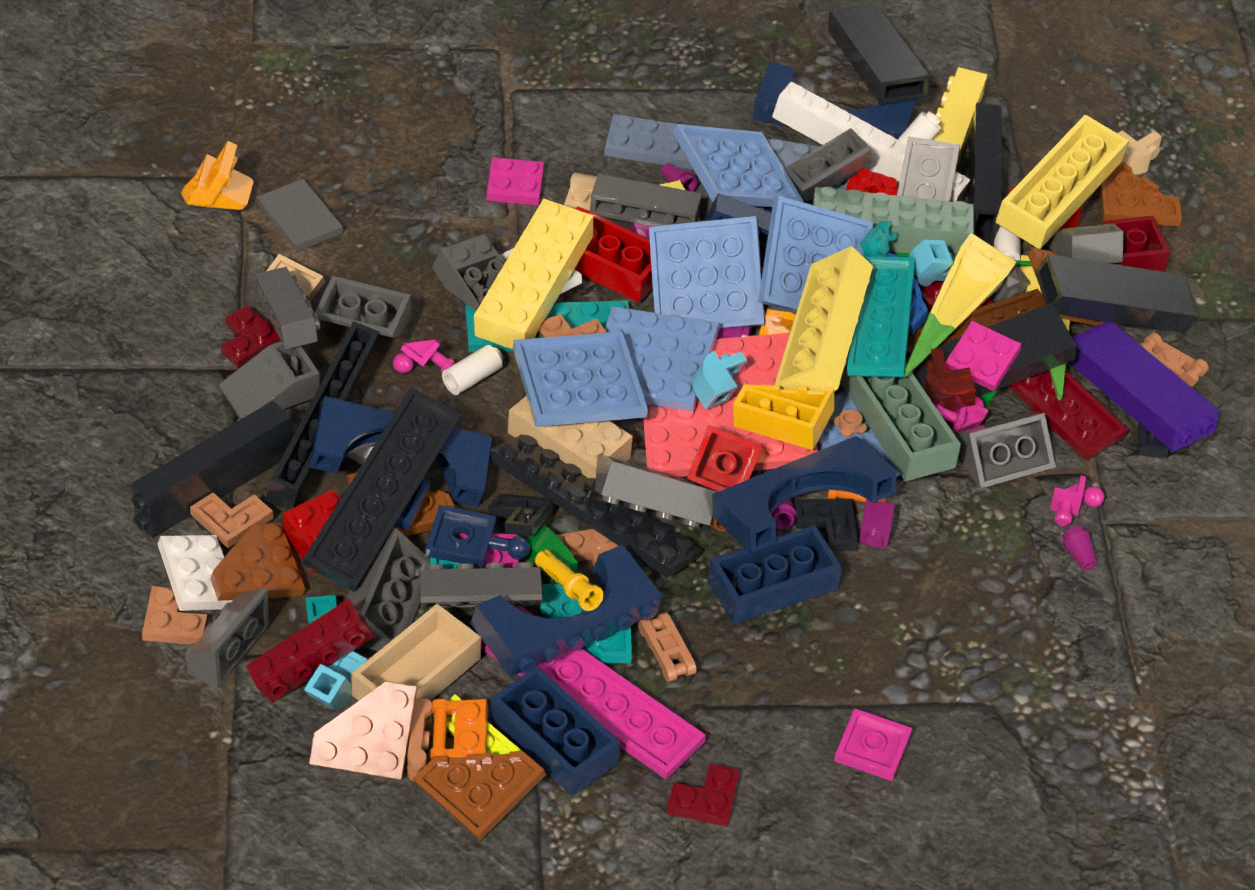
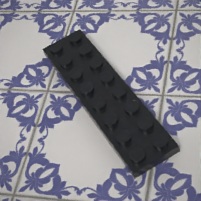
M411 387L305 554L302 564L355 592L390 532L458 424L462 414Z
M522 434L490 449L489 460L544 497L553 499V503L618 546L623 545L630 554L666 578L699 559L702 549L694 545L691 540L680 536L671 530L668 525L654 519L647 512H640L629 508V502L620 500L619 504L616 505L603 501V495L595 491V478L586 477L580 473V468L574 464H566L558 458V454L555 451L544 449L536 444V439L532 436Z

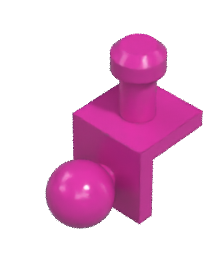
M435 338L432 340L404 342L401 350L405 353H399L394 357L393 367L397 372L404 374L413 368V359L422 366L430 359L441 367L440 371L443 372L454 365L455 361L450 357L447 359L436 350L440 345V340Z
M970 396L966 400H962L955 412L944 408L941 403H934L943 419L950 422V429L954 435H956L955 432L979 426L988 412V409L984 408L982 399L978 396Z
M1080 476L1079 483L1066 489L1055 487L1050 505V510L1057 511L1054 518L1055 523L1060 526L1070 525L1072 515L1078 516L1082 499L1089 507L1100 506L1104 501L1102 489L1097 486H1090L1084 490L1086 476Z

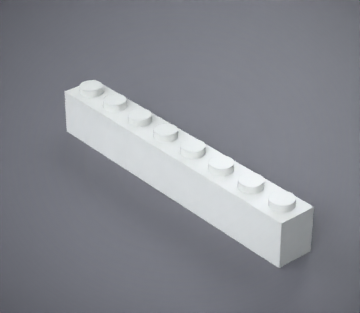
M793 82L789 83L779 95L773 118L822 145L852 128L871 150L872 162L866 165L865 169L895 178L899 187L906 144ZM958 172L955 173L950 202L962 201L970 179Z

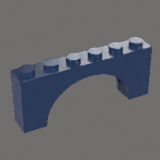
M769 62L755 99L754 120L789 127L772 116L779 95L790 82L795 83L793 79L794 67ZM916 99L877 104L864 109L842 110L898 140L910 126Z
M325 396L318 415L309 467L337 474L341 463L349 454L360 448L376 444L395 412H388L371 408L367 405H359ZM454 428L433 464L446 479L452 502L478 507L485 490L491 436Z
M854 436L712 494L713 518L752 554L776 544V520L771 514L786 500L799 494L816 490H841L860 495L874 503L896 493L897 470L858 436Z
M623 545L603 552L597 557L592 573L604 596L600 605L592 611H585L572 617L560 619L541 618L520 611L507 602L502 595L476 605L470 624L510 677L520 672L527 673L541 663L552 662L564 653L578 651L587 643L594 640L601 641L615 631H624L632 624L641 620H649L657 614L663 596Z

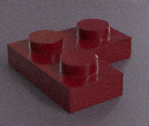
M246 305L226 317V325L238 336L221 345V354L239 369L269 345L278 343L281 340L276 330L251 307Z
M709 763L704 788L673 782L666 814L728 827L740 770Z

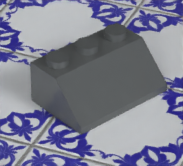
M850 128L784 169L801 198L807 202L814 199L815 187L837 186L846 177L864 169L866 165L872 162L871 150L855 131Z
M332 276L315 313L320 320L351 327L354 321L379 331L381 335L393 338L401 337L411 318V295Z
M1028 412L955 432L956 438L961 444L959 450L961 460L978 488L1056 468L1045 413Z
M259 588L240 593L231 603H227L223 607L220 616L214 623L207 625L203 636L198 642L189 646L185 655L187 674L217 689L222 685L269 629L268 591L266 589Z

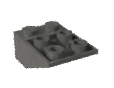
M1114 223L1062 229L1055 233L1045 244L1058 256L1109 264L1123 262V230Z
M486 234L440 249L432 268L448 291L477 311L505 263Z
M280 341L269 345L221 382L219 388L239 419H242L273 400L282 409H286L313 399L320 386V377L318 370L301 346L285 349Z

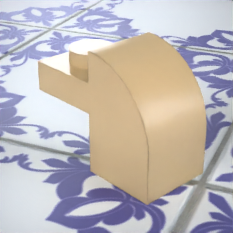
M1124 131L1117 133L1129 140L1122 162L1132 168L1131 172L1135 175L1147 172L1150 160L1155 159L1160 152L1159 146L1162 136L1153 131L1139 141H1136Z
M574 172L564 206L573 209L579 206L590 211L591 193L597 176Z

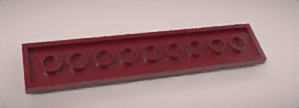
M934 281L929 286H922L918 282L923 303L926 304L929 312H931L944 281ZM988 298L978 308L993 302ZM1050 370L1008 385L1034 412L1045 413L1046 423L1085 461H1088L1124 438L1128 432V429L1067 371H1065L1063 395L1060 401L1056 396Z

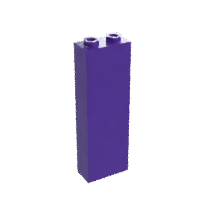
M1105 322L1072 337L1076 344L1075 360L1068 363L1138 423L1141 422L1148 431H1151L1152 435L1164 443L1172 452L1189 446L1192 442L1209 436L1216 431L1219 410L1114 323Z

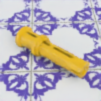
M540 551L537 554L535 564L562 585L565 594L571 599H576L583 610L592 611L600 605L604 595L599 586L591 585L589 579L584 574L574 573L550 551Z

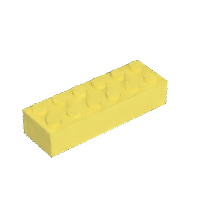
M1084 115L1002 201L996 223L1036 248L1041 249L1122 162L1129 140L1089 116Z
M547 199L542 200L474 314L475 336L513 349V340L535 338L539 328L593 237V215Z
M852 246L819 260L810 266L774 385L780 386L781 390H798V386L807 387L808 391H825V387L834 388L835 392L840 386V379L846 365V358L852 344V337L858 323V316L864 302V295L873 268Z

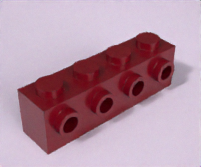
M348 598L247 664L246 668L257 689L273 703L312 678L320 664L329 667L375 636L363 614Z

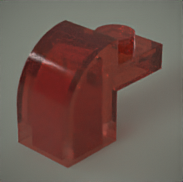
M942 347L931 349V360L926 361L928 375H925V390L929 398L939 406L951 409L975 405L976 391L970 367L947 371Z

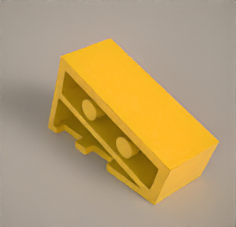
M744 384L733 403L734 427L814 450L834 412V388L825 387V391H808L807 387L798 386V390H781L780 386Z

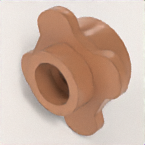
M845 410L840 416L834 418V424L839 426L840 434L845 437L855 435L857 432L864 433L867 426L862 423V415L855 410Z

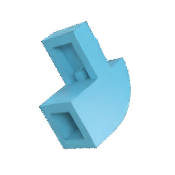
M924 239L909 255V257H915L914 272L919 284L922 286H929L934 281H944L954 260L944 240Z
M712 351L694 373L692 379L693 389L706 410L727 402L738 386L732 377L736 376L747 362L742 352L733 355L727 353L719 358L715 351Z
M352 651L329 667L320 664L305 687V692L311 698L336 711L343 709L353 699L351 673L368 659Z

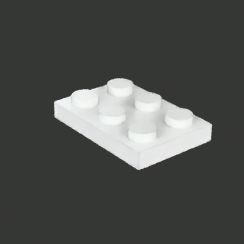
M216 535L160 536L158 547L179 611L220 610L227 603L233 601H218L210 579L213 570L224 558Z

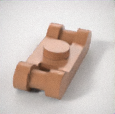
M1150 333L1144 339V343H1140L1144 349L1190 387H1193L1198 382L1199 377H1202L1209 370L1208 364L1204 360H1195L1162 341V338L1157 333Z
M667 612L657 615L656 619L638 621L640 634L643 638L645 637L662 669L666 682L677 680V676L683 674L686 676L696 674L695 662ZM679 659L681 663L674 665L671 660Z
M420 698L415 701L407 768L408 777L412 781L425 767L426 753L423 749H429L430 731L426 730H429L432 725V703L426 698Z

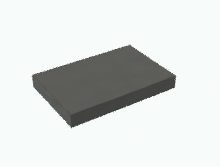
M304 179L257 197L259 207L295 252L343 233V226Z

